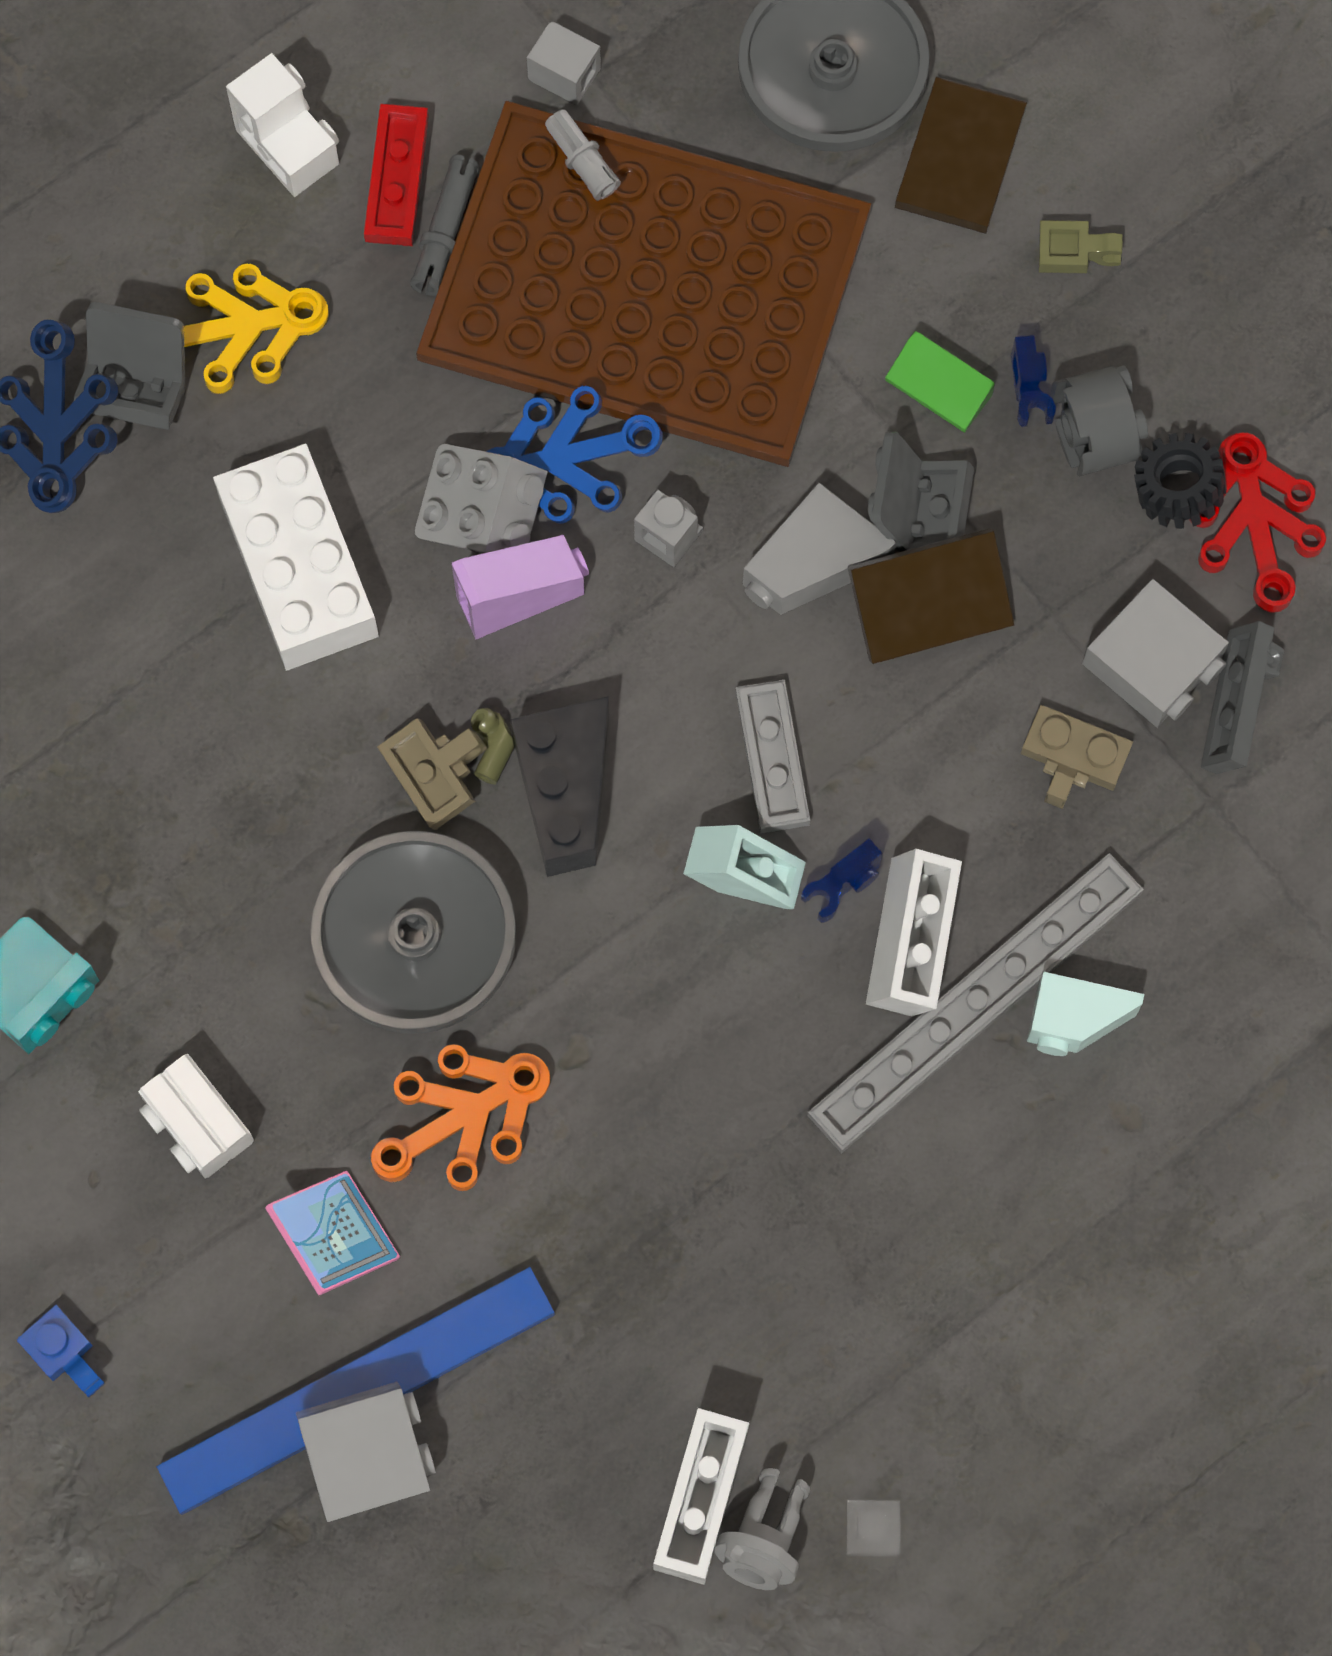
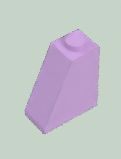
M564 535L452 562L456 597L475 639L584 595L583 577L589 575L581 551L578 547L570 550Z

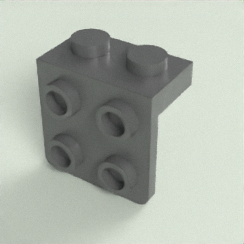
M100 302L90 303L86 311L88 364L75 392L74 401L84 391V385L89 377L96 374L113 378L118 385L117 398L110 405H99L91 414L169 430L185 392L184 324L179 319ZM104 382L99 383L96 388V394L98 398H101L106 392Z
M886 432L883 446L876 453V470L878 473L875 493L870 495L868 502V513L873 524L887 539H892L896 542L895 548L899 553L964 535L974 467L968 460L922 461L898 432Z

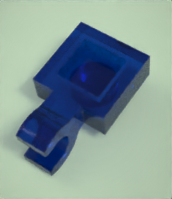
M1034 335L1015 337L1010 357L1016 401H1019L1017 420L1021 427H1026L1029 420L1028 410L1036 407L1043 410L1046 425L1052 424L1056 412L1055 403L1048 394L1042 392L1039 388L1040 382L1047 380L1045 353L1036 352Z
M870 838L830 868V873L825 877L809 883L802 891L801 900L806 903L813 896H824L829 904L818 913L817 919L821 923L831 920L838 911L839 896L842 897L852 888L856 893H859L876 880L880 874L876 869L880 867L882 852Z

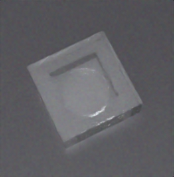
M847 1500L846 1556H900V1501Z

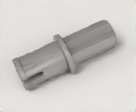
M559 110L546 120L545 126L568 157L565 161L567 168L576 171L587 185L595 200L599 201L601 198L604 199L611 195L620 186L621 181L598 152V143L587 140L566 110Z

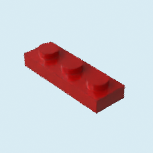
M380 104L364 228L365 242L413 246L429 119L428 108Z

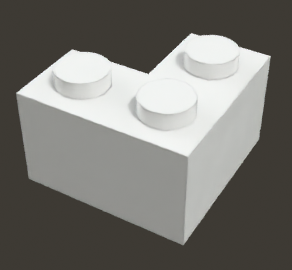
M271 53L229 83L226 89L236 131L287 190L296 197L339 165L336 148L339 139L325 120L322 119L317 122L308 112L310 107L302 91L306 86L298 71L289 63L283 66Z

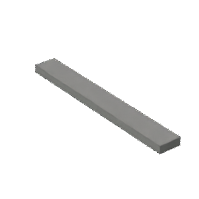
M1110 853L1106 855L938 1000L936 1010L921 1014L814 1106L807 1116L842 1154L1040 982L1043 972L1051 973L1135 901L1143 893L1144 889Z

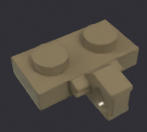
M1040 704L1022 747L1021 755L1045 764L1043 772L1054 777L1044 802L1063 809L1073 784L1085 789L1087 781L1114 791L1134 741Z
M416 718L377 746L431 829L437 830L476 802L462 779L471 772L466 764L483 753L487 747L477 732L472 731L470 728L451 741L445 734L435 740L424 721Z

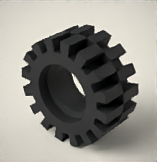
M1177 433L1168 434L1170 443L1163 444L1161 438L1154 440V452L1145 447L1141 452L1142 461H1136V474H1134L1139 503L1142 509L1145 508L1146 515L1151 520L1158 516L1159 525L1167 527L1170 519H1172L1176 529H1184V520L1191 519L1192 526L1194 527L1201 524V514H1204L1209 520L1215 515L1214 506L1221 508L1224 502L1223 494H1226L1227 486L1222 458L1220 459L1217 448L1215 446L1210 448L1209 440L1203 437L1195 444L1194 434L1185 433L1184 441H1178ZM1176 471H1192L1199 476V481L1186 490L1171 491L1162 486L1163 479Z

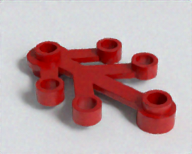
M1235 433L1224 439L1218 451L1220 459L1222 458L1227 486L1226 494L1237 482L1241 501L1215 538L1204 543L1198 556V562L1200 567L1206 572L1218 573L1222 571L1229 560L1231 548L1246 527H1248L1259 576L1253 589L1254 600L1261 609L1267 612H1280L1289 606L1296 588L1291 575L1278 568L1269 525L1292 539L1297 553L1306 558H1313L1321 553L1326 543V535L1319 526L1314 524L1307 525L1262 496L1258 479L1283 493L1286 507L1297 513L1305 512L1311 507L1316 495L1315 488L1309 481L1296 479L1267 461L1266 448L1255 435ZM1244 453L1249 457L1250 462L1240 464L1234 460L1233 455ZM1301 490L1306 493L1308 500L1304 502L1296 501L1292 497L1291 492ZM1214 506L1215 515L1209 520L1207 517L1200 516L1201 524L1197 525V527L1207 528L1213 525L1218 517L1220 508ZM1312 535L1317 539L1318 545L1315 547L1306 546L1302 541V537ZM1215 550L1221 554L1223 560L1211 562L1207 559L1206 552ZM1274 588L1279 591L1281 598L1276 601L1269 600L1265 596L1264 590Z

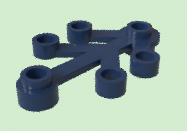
M43 320L33 328L30 343L34 353L44 359V412L29 397L30 388L25 380L13 376H6L0 380V402L11 406L43 442V461L28 447L29 436L23 428L18 426L5 425L0 428V452L10 455L30 478L28 493L34 505L44 512L59 513L66 510L75 499L77 492L75 479L98 454L106 455L111 453L115 449L118 439L115 430L110 426L92 424L85 430L83 442L65 460L64 443L99 405H110L116 400L118 385L111 377L100 374L92 375L87 379L84 391L65 411L66 357L71 354L74 348L75 338L73 331L65 323ZM60 333L61 344L59 348L55 350L53 347V339L57 334ZM104 382L106 392L103 397L98 398L96 388L99 383ZM15 383L18 391L16 397L11 400L8 390ZM100 431H103L105 442L98 448L95 438ZM14 432L17 442L10 449L7 440L9 435ZM57 480L59 490L56 497H53L50 488L52 483Z

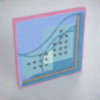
M348 1171L272 1202L265 1207L318 1295H322L400 1258V1255Z

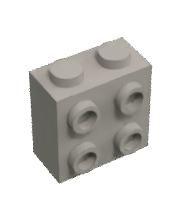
M1152 579L1090 644L1086 650L1082 665L1158 728L1168 716L1175 721L1186 711L1194 700V697L1189 693L1201 681L1208 686L1221 673L1227 664L1222 660V657L1229 642Z
M398 1382L296 1412L327 1522L430 1491L426 1476L436 1474L428 1444L417 1445L412 1425L421 1423L413 1392L403 1394Z

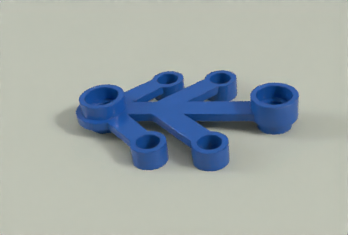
M581 386L573 391L570 398V407L542 451L524 455L537 430L549 427L555 417L552 405L547 400L539 397L532 398L525 404L523 418L504 447H494L486 451L510 456L546 470L590 497L594 506L600 511L612 512L622 502L620 489L610 481L598 480L574 464L627 451L638 457L651 456L660 448L663 434L660 426L651 417L636 415L625 422L621 432L571 443L586 418H591L598 414L602 406L601 397L593 388ZM584 394H591L594 397V404L588 410H581L578 407V400ZM538 405L545 406L547 409L546 417L539 422L533 421L531 419L533 408ZM644 429L651 431L652 439L646 446L636 444L635 437L639 431ZM543 488V495L538 506L544 510L545 515L551 521L558 524L568 522L575 513V505L572 499L562 492L551 493ZM605 488H611L615 493L614 500L608 505H602L598 501L599 493ZM556 500H565L567 503L566 512L561 516L552 515V504Z

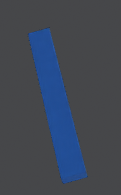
M531 1267L156 1467L179 1513L183 1515L305 1450L296 1412L394 1382L399 1383L403 1394L413 1392L553 1317L555 1312Z

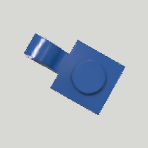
M57 1305L51 1308L16 1339L52 1381H55L62 1373L66 1372L88 1397L105 1384L82 1358L93 1345Z

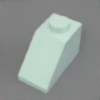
M739 825L703 826L695 828L683 874L719 893L783 909H794L806 862Z
M1043 972L1038 985L1027 1042L1038 1044L1037 1050L1049 1055L1066 1056L1068 1051L1077 1053L1134 1018L1143 1004L1144 994Z

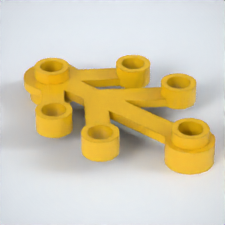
M242 264L233 273L236 291L244 297L259 295L276 306L258 311L214 285L212 278L207 274H194L187 280L185 285L189 301L198 307L210 305L228 317L184 326V347L233 337L217 360L210 362L203 372L207 388L213 393L222 394L232 388L234 384V370L262 331L280 328L266 351L258 352L251 361L253 375L257 381L263 384L274 383L280 378L282 373L281 361L299 336L312 335L321 330L326 324L329 311L325 298L319 292L309 288H297L290 292L263 276L257 266ZM246 275H252L257 278L252 285L245 286L240 283V280ZM198 285L209 287L208 292L204 295L194 294L193 289ZM301 309L313 311L312 316L306 319H300L296 314ZM263 362L275 364L274 369L268 373L259 371L258 367ZM222 371L227 374L226 379L222 382H213L210 379L215 372Z

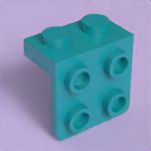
M29 917L20 918L0 938V1029L28 1055L37 1046L44 1045L52 1038L59 1028V1023L73 1008H79L89 999L95 990V985L100 981L92 966L77 952L72 955Z

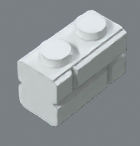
M189 1054L180 1057L167 1067L163 1073L155 1076L138 1091L146 1103L139 1109L140 1113L157 1134L166 1129L177 1144L169 1150L188 1174L197 1168L205 1179L209 1178L254 1141L250 1131Z

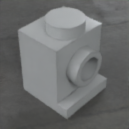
M657 490L634 519V540L672 567H675L701 534L703 527L698 524V517L694 515L695 510L687 501L677 495L668 497L660 490Z

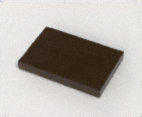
M936 77L899 188L895 208L986 234L1023 120L1027 102Z
M990 528L848 566L867 654L872 664L1015 626L995 534Z

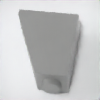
M818 483L744 567V591L759 607L767 609L770 606L782 615L850 584L848 566L892 555L895 551L896 542L893 539H887L875 525Z

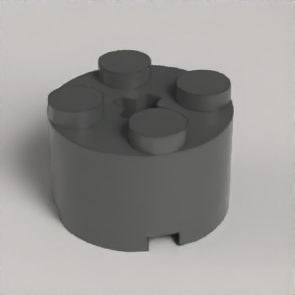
M1124 365L1116 368L1108 366L1052 383V405L1061 402L1062 406L1061 417L1054 419L1058 437L1070 467H1079L1076 474L1079 477L1137 461L1141 456L1142 446L1140 440L1148 438V427L1142 410L1134 411L1129 396L1133 392L1132 381L1128 369Z

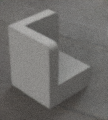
M550 22L527 56L528 79L575 105H578L601 69L600 46L555 22Z

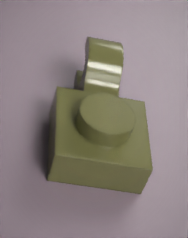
M1040 220L1039 273H1087L1088 260L1103 266L1121 265L1122 234H1088L1089 221Z

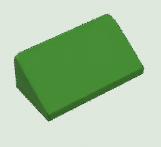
M917 331L908 339L885 377V381L964 433L992 397L995 385L991 379Z

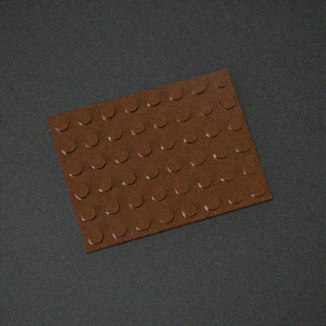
M505 101L417 349V361L566 404H570V398L575 389L581 386H589L601 397L602 406L598 413L625 421L636 415H646L655 420L663 432L789 467L867 225L872 203L574 120L588 141H596L598 143V152L621 181L620 186L611 195L597 201L576 171L567 168L565 161L568 157L545 126L546 120L554 114ZM584 394L578 400V407L587 410L594 404V397L591 394Z

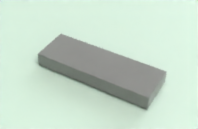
M785 680L736 687L735 694L760 834L810 826L809 810Z

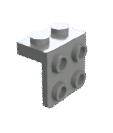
M442 444L438 447L415 527V535L425 541L471 550L481 554L529 543L548 471L510 456Z

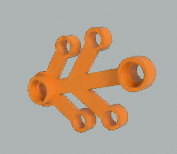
M453 1044L444 1047L438 1055V1064L440 1071L446 1077L455 1079L465 1074L496 1083L479 1094L425 1082L414 1071H405L399 1074L394 1081V1092L400 1102L406 1105L420 1102L451 1109V1111L402 1140L391 1137L378 1142L371 1153V1163L378 1177L388 1182L401 1181L410 1174L413 1168V1158L463 1129L457 1156L449 1163L446 1174L449 1184L454 1189L467 1191L473 1188L478 1180L476 1163L489 1112L506 1102L508 1104L503 1129L493 1137L491 1150L493 1157L502 1164L516 1162L522 1154L520 1137L528 1105L539 1101L546 1094L550 1085L548 1067L539 1057L529 1053H520L511 1056L505 1063L468 1055L466 1050L459 1045ZM448 1055H460L464 1059L463 1064L458 1069L452 1070L444 1065V1061ZM528 1070L532 1072L534 1079L529 1085L521 1086L514 1080L517 1072ZM407 1080H414L419 1084L418 1092L412 1096H406L400 1092L402 1083ZM504 1139L513 1140L517 1146L515 1152L508 1156L500 1154L497 1151L499 1142ZM395 1149L401 1153V1159L396 1165L388 1166L382 1162V1156L387 1150ZM459 1166H467L472 1170V1176L466 1182H457L453 1178L454 1170Z

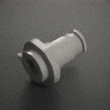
M773 1468L761 1471L759 1476L760 1487L750 1499L739 1531L720 1534L714 1549L718 1559L723 1562V1570L727 1575L744 1585L761 1590H774L778 1585L791 1584L795 1580L799 1563L787 1552L800 1520L801 1503L804 1499L808 1498L810 1493L809 1485L802 1479H797L794 1489L790 1492L777 1529L761 1524L780 1474L778 1469Z

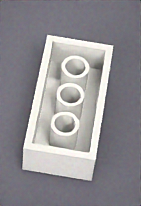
M307 444L213 477L219 499L286 671L379 637L375 616Z

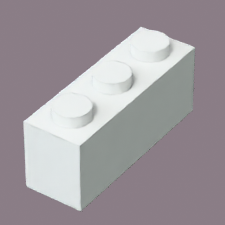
M914 849L891 858L866 1005L908 1016H915L937 1009L962 861L919 849Z
M697 1409L653 1563V1570L705 1585L748 1432L749 1422L704 1409Z

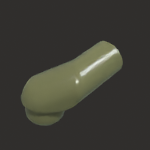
M481 708L473 714L471 727L477 732L487 749L474 775L486 783L496 785L513 752L515 743L501 714L489 708Z

